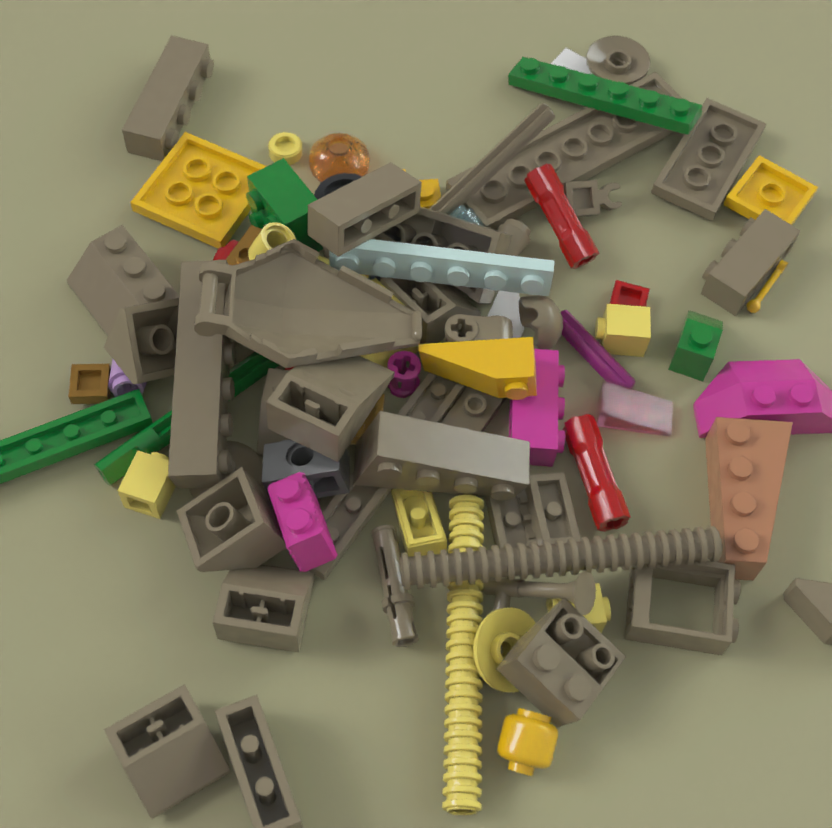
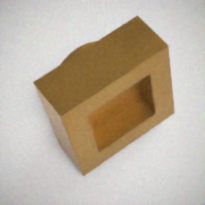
M110 363L71 365L68 395L71 404H99L110 399L111 391L108 387L111 371Z

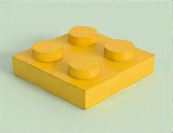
M759 155L727 195L723 205L747 219L753 218L755 220L766 209L793 225L814 197L818 187Z

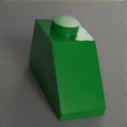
M689 310L668 370L703 382L715 357L723 332V321Z

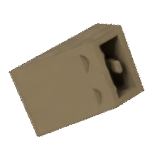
M361 356L295 366L286 373L266 402L268 429L339 462L394 377L395 372Z

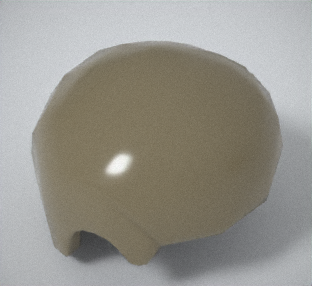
M546 296L521 297L519 299V315L522 326L534 330L533 340L537 349L550 350L561 337L563 329V318L559 308L552 299Z

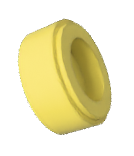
M282 132L270 139L268 144L269 156L273 162L284 158L289 165H292L301 159L302 142L297 135Z

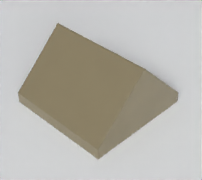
M179 297L119 309L104 348L133 384H140L174 375Z

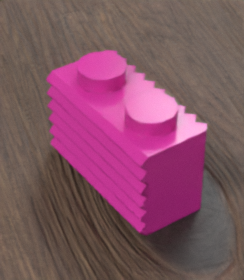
M298 472L270 484L267 488L287 550H289L300 572L309 571L336 559L338 554L326 525L327 523L305 473Z

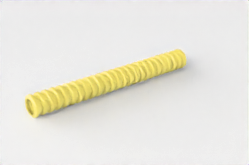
M470 494L455 496L449 500V508L451 509L449 511V519L451 520L449 522V531L451 533L448 537L450 542L448 553H453V549L459 548L460 552H465L467 547H472L473 551H478L479 546H482L481 544L484 541V535L482 534L484 531V524L482 523L484 520V512L482 511L484 509V501ZM480 579L476 580L475 584H469L467 580L463 581L462 585L457 586L455 582H450V585L447 586L450 590L447 593V600L450 603L447 605L449 616L447 617L446 624L450 628L446 630V637L450 640L446 642V650L450 653L446 655V663L449 666L445 669V675L449 678L445 680V688L449 691L445 693V701L449 704L445 706L444 713L449 718L444 720V727L448 729L444 733V741L448 742V745L444 746V754L448 758L443 761V767L447 769V773L443 774V782L447 783V786L443 788V796L447 797V800L442 803V809L454 815H473L482 809V804L477 801V798L482 795V789L477 787V784L482 782V775L478 773V770L482 768V761L478 759L482 755V748L478 746V743L482 742V734L478 732L482 728V721L478 719L482 715V707L478 704L482 702L483 695L478 691L482 689L483 682L478 679L481 676L477 670L473 652L475 635L483 621V618L480 616L483 614V606L480 604L483 602V594L480 592L483 590V583Z

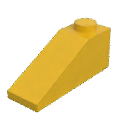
M533 337L419 344V354L424 371L497 398L520 400L527 396H537Z

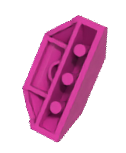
M800 359L729 361L693 405L699 438H706L716 417L793 422L791 435L832 433V390Z

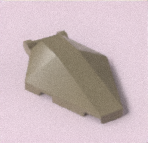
M292 239L267 250L266 253L256 255L254 260L232 266L217 262H204L201 264L199 269V280L202 282L200 312L195 317L194 331L198 335L207 337L215 334L225 335L277 364L289 368L418 346L422 337L421 310L413 311L391 299L394 294L392 291L343 265L340 270L318 260L320 254L318 251ZM219 283L228 284L224 315L215 314Z

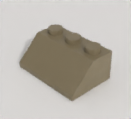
M123 225L91 241L67 279L70 288L107 336H109L120 308L179 297L178 293Z

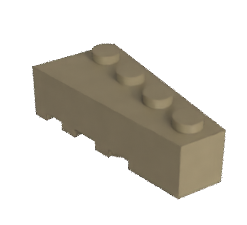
M420 206L419 213L376 237L384 241L506 255L512 235ZM452 285L478 303H491L495 291L490 289Z
M380 411L356 442L353 485L462 495L470 494L492 497L496 500H511L529 486L530 442Z

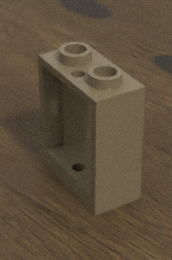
M695 560L691 565H686L682 561L680 566H673L671 562H669L667 567H661L659 563L656 564L655 568H648L646 564L643 565L642 569H635L634 566H631L624 640L722 655L731 643L736 642L739 633L738 618H733L734 604L738 603L740 596V581L735 580V565L711 561L699 564ZM652 577L715 587L713 632L709 633L649 623Z

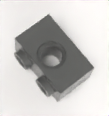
M293 440L264 444L262 484L267 493V488L270 484L298 472L305 473L317 498L350 493V455L347 449L339 462Z

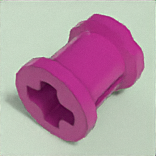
M410 351L394 353L388 360L387 369L394 371L395 374L387 387L392 395L399 398H407L420 385L418 375L421 371V362L417 355ZM407 361H409V368L406 367ZM398 382H401V388L398 387Z

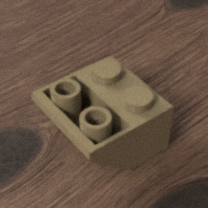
M381 277L380 283L392 291L393 295L407 308L413 311L421 310L422 337L420 344L441 342L446 336L444 331L446 321L453 315H481V312L452 285ZM462 324L458 325L457 331L461 329Z
M263 564L257 568L229 570L222 582L213 619L217 639L299 652L315 573L300 572V570Z
M564 598L517 641L496 669L540 712L552 717L551 722L556 727H560L581 720L626 656Z
M185 684L104 729L123 769L151 819L231 772Z

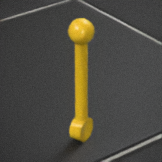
M781 260L755 299L747 302L746 308L749 312L756 313L760 310V302L783 273L788 262Z

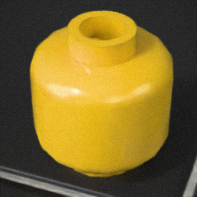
M518 708L517 714H509L505 717L497 752L502 758L509 760V770L533 776L535 768L546 769L550 767L559 735L558 729L550 724L552 717Z

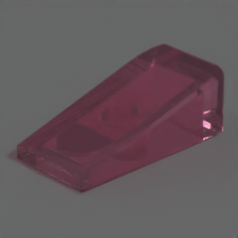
M603 382L598 395L596 423L598 427L671 436L673 402L617 384Z

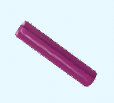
M568 310L561 311L563 318L561 335L619 395L623 396L630 392L636 383L635 379Z

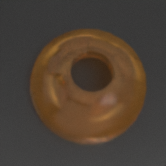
M347 133L325 135L318 139L310 150V170L313 176L320 182L340 173L357 174L363 177L369 170L370 158L368 149L360 139ZM343 143L349 149L344 153H334L329 148L333 144Z

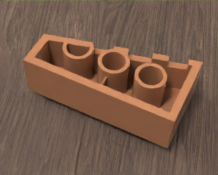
M716 417L705 438L711 526L716 527L721 536L722 556L719 562L735 565L736 580L753 581L767 563L793 422Z

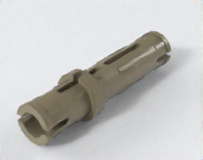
M393 525L378 526L371 531L383 587L384 599L382 600V609L389 618L392 645H396V647L410 646L419 641L412 612V608L415 606L413 595L408 593V590L404 589L401 583L399 559L401 553L397 530Z

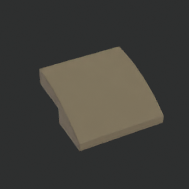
M564 472L529 475V486L511 500H496L492 497H485L494 544L498 545L499 549L504 548V544H511L513 548L517 546V543H524V546H529L530 542L535 541L537 545H542V542L549 540L550 544H554L555 540L562 539L563 543H567L569 538H575L576 542H580V533Z

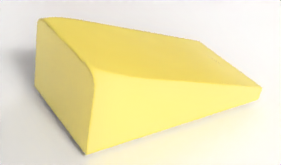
M392 489L391 495L405 553L408 554V557L414 556L415 552H420L421 556L427 555V551H433L434 554H440V550L444 549L447 551V539L432 492Z

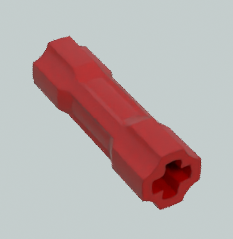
M547 163L530 171L524 182L535 202L541 206L570 268L577 269L596 259V256L600 253L588 231L582 227L564 194V186L553 166Z
M585 414L570 418L564 422L565 426L562 430L565 432L569 451L575 458L587 492L588 505L596 528L602 532L619 529L628 524L631 516L622 491L616 485L603 449V439L595 417Z

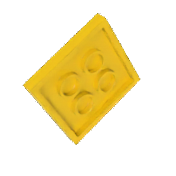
M185 132L130 202L132 211L215 248L225 247L251 210L246 198V193L249 192L247 176L266 166Z

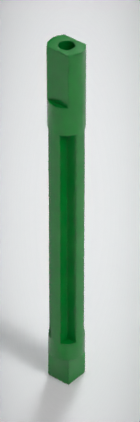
M253 352L230 369L229 377H232L234 380V397L267 375L268 368L275 369L279 364L257 352ZM172 410L94 464L103 480L109 486L126 475L137 450L151 454L152 452H159L170 444Z

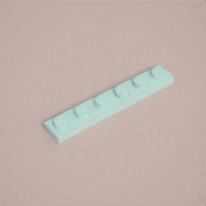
M370 239L339 257L329 251V264L337 270H340L343 265L358 274L383 278H398L549 296L555 263L554 260Z

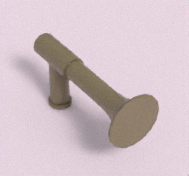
M582 571L576 581L570 583L533 582L521 579L508 581L507 578H502L501 582H495L494 578H489L488 583H483L484 593L486 595H495L493 611L509 607L511 597L522 598L526 596L560 600L565 598L575 605L580 615H587L594 606L596 596L595 581L592 574L588 571Z

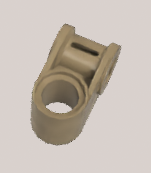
M456 314L449 317L446 321L444 329L446 336L442 343L513 338L512 321L505 316L499 315L471 316ZM462 324L461 331L457 332L458 325Z

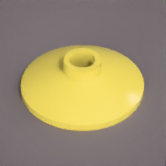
M506 607L491 612L479 625L474 639V660L480 676L490 687L501 692L511 693L519 691L496 668L517 641L536 624L530 615L520 609Z

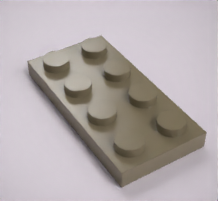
M706 98L702 105L701 117L689 135L684 134L653 184L651 194L713 221L760 139L767 123Z

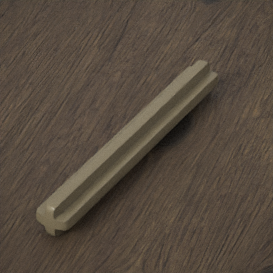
M540 103L429 209L452 216L555 119V114L551 108L545 103Z

